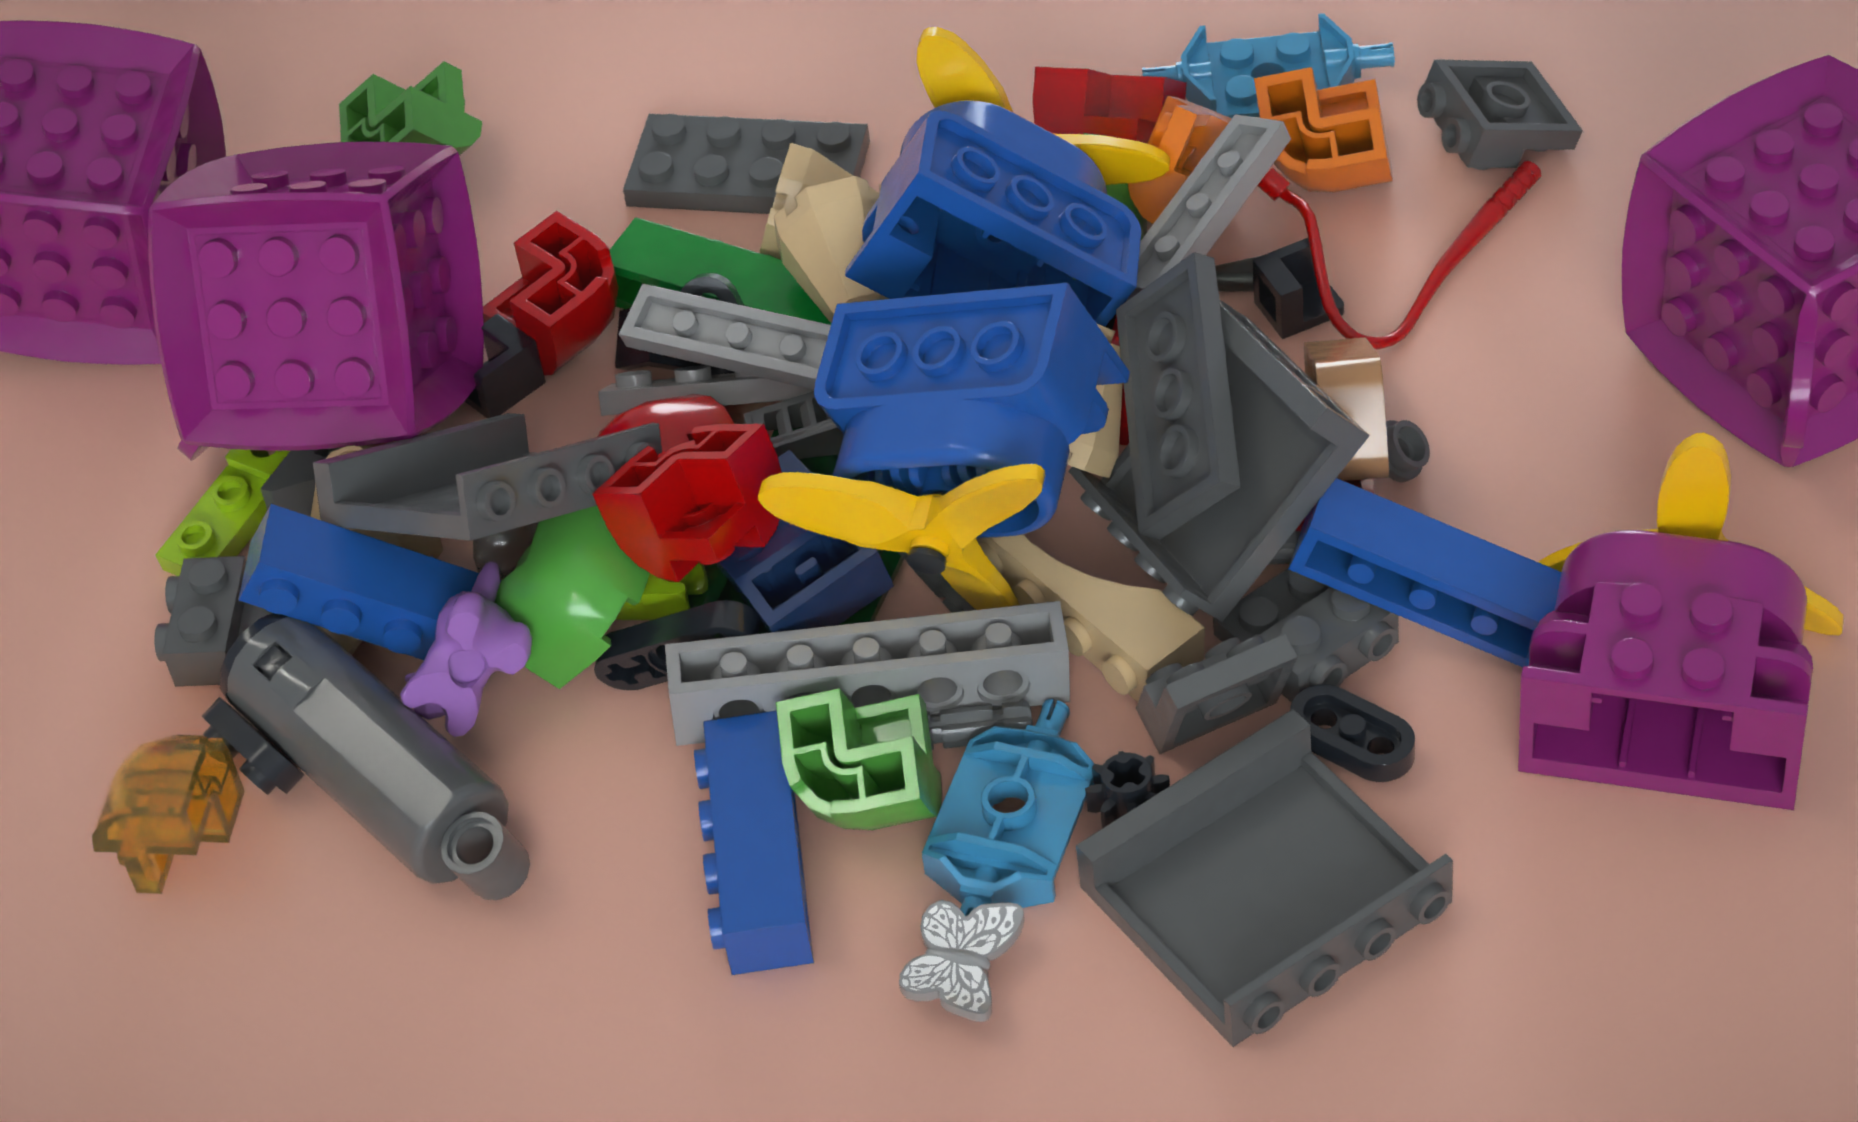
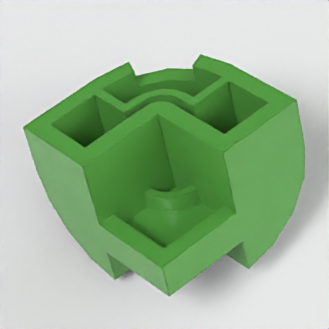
M445 61L415 87L410 86L406 90L372 74L339 103L341 142H412L448 145L454 147L460 156L481 136L483 121L465 113L462 70Z
M593 506L538 522L532 544L520 557L515 570L500 582L494 603L505 609L515 622L527 625L532 636L531 655L525 667L553 686L561 689L595 662L611 646V639L604 634L617 618L625 602L632 606L639 604L650 573L635 564L619 548L608 530L598 506Z
M838 688L776 702L782 765L789 786L817 818L843 829L877 830L937 817L942 805L941 774L933 763L926 703L919 694L855 708L843 691Z

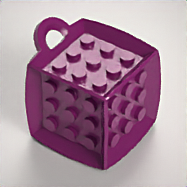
M26 20L0 21L1 352L63 362L118 365L161 364L150 284L148 209L159 195L183 174L210 161L226 157L223 123L216 92L202 51L196 44L152 33L88 23Z
M1830 55L1788 68L1727 96L1673 130L1643 153L1640 157L1631 190L1622 247V306L1626 334L1648 360L1699 409L1740 440L1787 468L1820 457L1858 439V69Z
M336 142L281 147L227 156L205 163L183 174L170 184L148 209L149 270L158 349L169 401L181 439L177 449L191 461L201 455L208 447L242 450L299 451L365 446L411 439L431 430L450 417L475 388L474 374L483 367L484 332L481 328L484 322L480 260L468 189L459 153L454 147L412 142Z

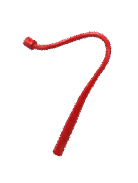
M1524 161L1512 173V177H1509L1502 184V187L1495 191L1492 195L1493 197H1490L1439 259L1404 321L1396 330L1381 337L1366 336L1358 333L1342 318L1337 309L1329 285L1316 216L1309 204L1302 197L1287 189L1291 183L1274 168L1261 179L1257 186L1272 200L1276 201L1278 198H1281L1283 201L1294 206L1304 219L1318 291L1323 308L1332 325L1344 338L1366 337L1373 348L1379 350L1397 344L1408 335L1450 272L1508 213L1507 211H1510L1517 204V200H1520L1527 193V190H1530L1541 178V170L1535 163Z

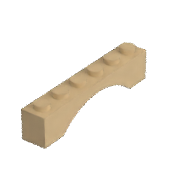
M1024 534L1008 537L976 538L984 554L1010 585L1019 605L1060 601L1069 652L1075 656L1083 655L1102 671L1108 684L1119 694H1129L1138 702L1143 687L1147 685L1146 679L1154 672L1174 663H1181L1182 667L1204 660L1205 627L1191 615L1174 605L1160 589L1128 586L1090 576L1057 561L1031 543Z

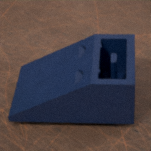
M790 449L778 457L782 472L811 473ZM781 519L779 520L777 530L765 547H735L734 552L729 557L715 563L745 604L757 612L760 617V624L767 633L839 625L894 587L876 549L859 547L840 539L803 529Z

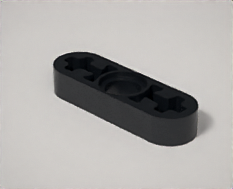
M719 600L607 633L605 636L611 639V646L596 660L594 673L604 684L620 690H639L667 682L665 644L758 634L760 617L754 609L743 603Z

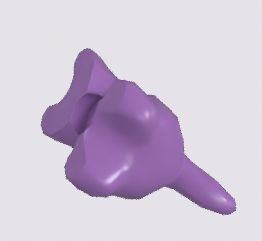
M492 561L484 565L477 576L471 592L462 591L449 598L439 612L435 628V641L418 670L405 675L406 685L400 692L402 704L413 708L421 717L431 720L445 715L446 731L453 737L464 736L475 725L483 688L489 677L496 671L515 674L524 668L531 655L532 636L528 626L521 622H515L505 609L494 603L500 585L498 564Z

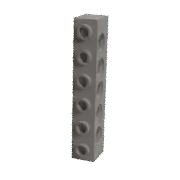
M1060 601L665 644L668 690L676 746L705 743L703 721L776 711V702L838 688L843 691L855 708L919 694L926 703L927 711H930V717L940 716L939 710L988 704H992L993 710L1002 709V703L1025 701L1030 706L1043 705V702L1047 699H1053L1054 704H1057V700L1063 703L1070 702L1069 648Z

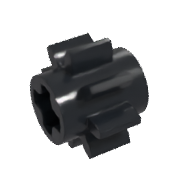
M1119 751L1118 754L1110 757L1103 765L1094 764L1092 766L1094 785L1085 788L1087 810L1091 813L1101 812L1103 829L1170 786L1169 775H1155L1154 757L1151 755L1144 758L1135 753Z

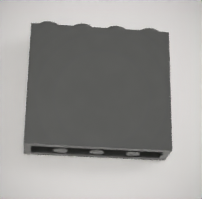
M1219 300L1241 487L1162 539L1157 540L1139 535L1130 443L1117 458L1110 478L1103 477L1100 480L1092 474L1073 466L1068 472L1085 490L1080 497L1083 503L1102 518L1108 521L1112 520L1107 530L1131 550L1139 551V554L1134 559L1135 562L1150 576L1162 583L1166 582L1168 584L1162 592L1174 605L1194 616L1198 609H1201L1223 622L1370 435L1250 319Z
M507 413L419 435L411 439L399 440L313 462L320 519L343 528L472 541L597 506L592 493L627 461L647 446L654 448L657 455L662 453L659 423H650L536 453L529 452L525 414Z
M1294 709L1076 845L1080 887L1232 1047L1254 1033L1262 1034L1267 1032L1280 1021L1285 1012L1310 996L1318 997L1326 993L1334 986L1341 975L1364 960L1377 959L1391 947L1397 938L1420 923L1428 924L1433 922L1452 903L1453 860L1447 854H1444L1431 864H1428L1311 752L1310 724Z

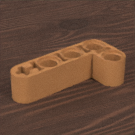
M1366 337L1304 342L1305 373L1370 435L1337 478L1342 481L1388 478L1389 460L1384 385L1379 354Z

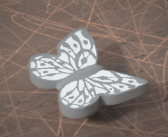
M939 900L930 905L922 916L920 927L923 943L927 950L924 955L912 959L901 971L899 977L900 992L907 999L914 1001L940 999L941 1006L946 1011L973 1021L985 1022L989 1020L992 1013V996L988 982L989 961L997 959L1004 954L1021 934L1025 922L1022 907L1015 903L982 904L975 907L968 916H965L961 909L951 901Z

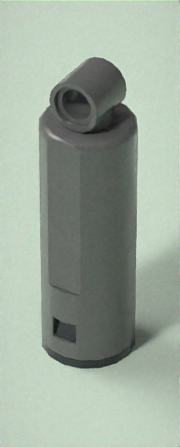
M271 613L259 618L240 634L228 650L220 670V689L226 700L415 876L432 884L452 882L459 878L476 895L485 900H500L511 896L520 889L528 876L530 868L529 854L523 845L505 828L508 820L509 804L499 785L412 708L403 705L401 698L321 627L282 614Z

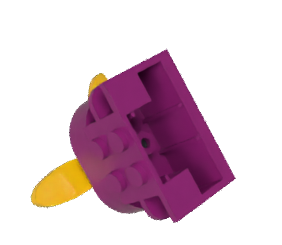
M1695 433L1685 438L1674 449L1661 480L1657 505L1658 529L1619 530L1599 534L1586 541L1558 550L1539 561V563L1562 573L1555 611L1549 612L1544 616L1534 629L1530 643L1529 666H1523L1519 772L1794 810L1813 673L1812 656L1802 644L1804 629L1825 635L1839 636L1843 632L1844 615L1828 600L1805 587L1795 571L1778 557L1757 547L1732 542L1724 537L1721 530L1727 515L1731 490V472L1724 446L1714 436L1706 433Z

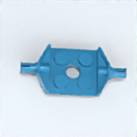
M1321 13L1318 14L1319 31L1287 33L1278 36L1248 39L1235 38L1228 41L1207 43L1206 27L1199 26L1182 53L1181 62H1176V65L1143 67L1142 76L1167 77L1187 83L1186 99L1189 102L1229 118H1233L1235 114L1260 117L1254 78L1312 67L1317 89L1320 90L1354 83L1356 78H1361V69L1394 67L1395 56L1393 42L1367 46L1352 44V38L1329 17Z
M1053 699L1045 700L1035 726L1027 725L1026 729L994 726L970 739L922 851L925 874L962 904L960 909L965 916H968L975 907L982 904L1015 903L1025 908L1055 901V876L1085 803V788L1094 785L1092 773L1094 762L1077 743L1060 737L1065 721L1070 714L1069 707L1062 701L1057 700L1054 708ZM1006 798H1018L1026 802L1024 807L1011 813H1002L993 808V805L1002 802Z

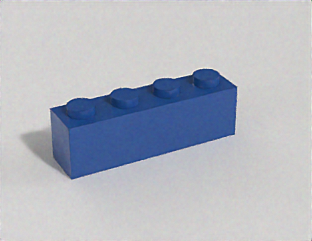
M1338 478L1334 480L1305 517L1288 568L1293 572L1520 667L1529 666L1530 643L1534 629L1544 616L1549 612L1555 611L1562 573Z
M270 504L250 542L238 600L264 608L271 613L282 614L325 628L333 633L344 634L387 648L395 653L406 654L425 660L430 647L435 641V628L439 612L449 598L462 591L471 592L479 573Z
M777 710L703 721L706 748L694 750V760L699 789L709 788L710 800L699 801L698 806L704 842L714 840L715 853L703 854L708 894H719L720 907L708 909V922L713 950L726 948L732 975L814 963L796 796L789 786L782 765Z

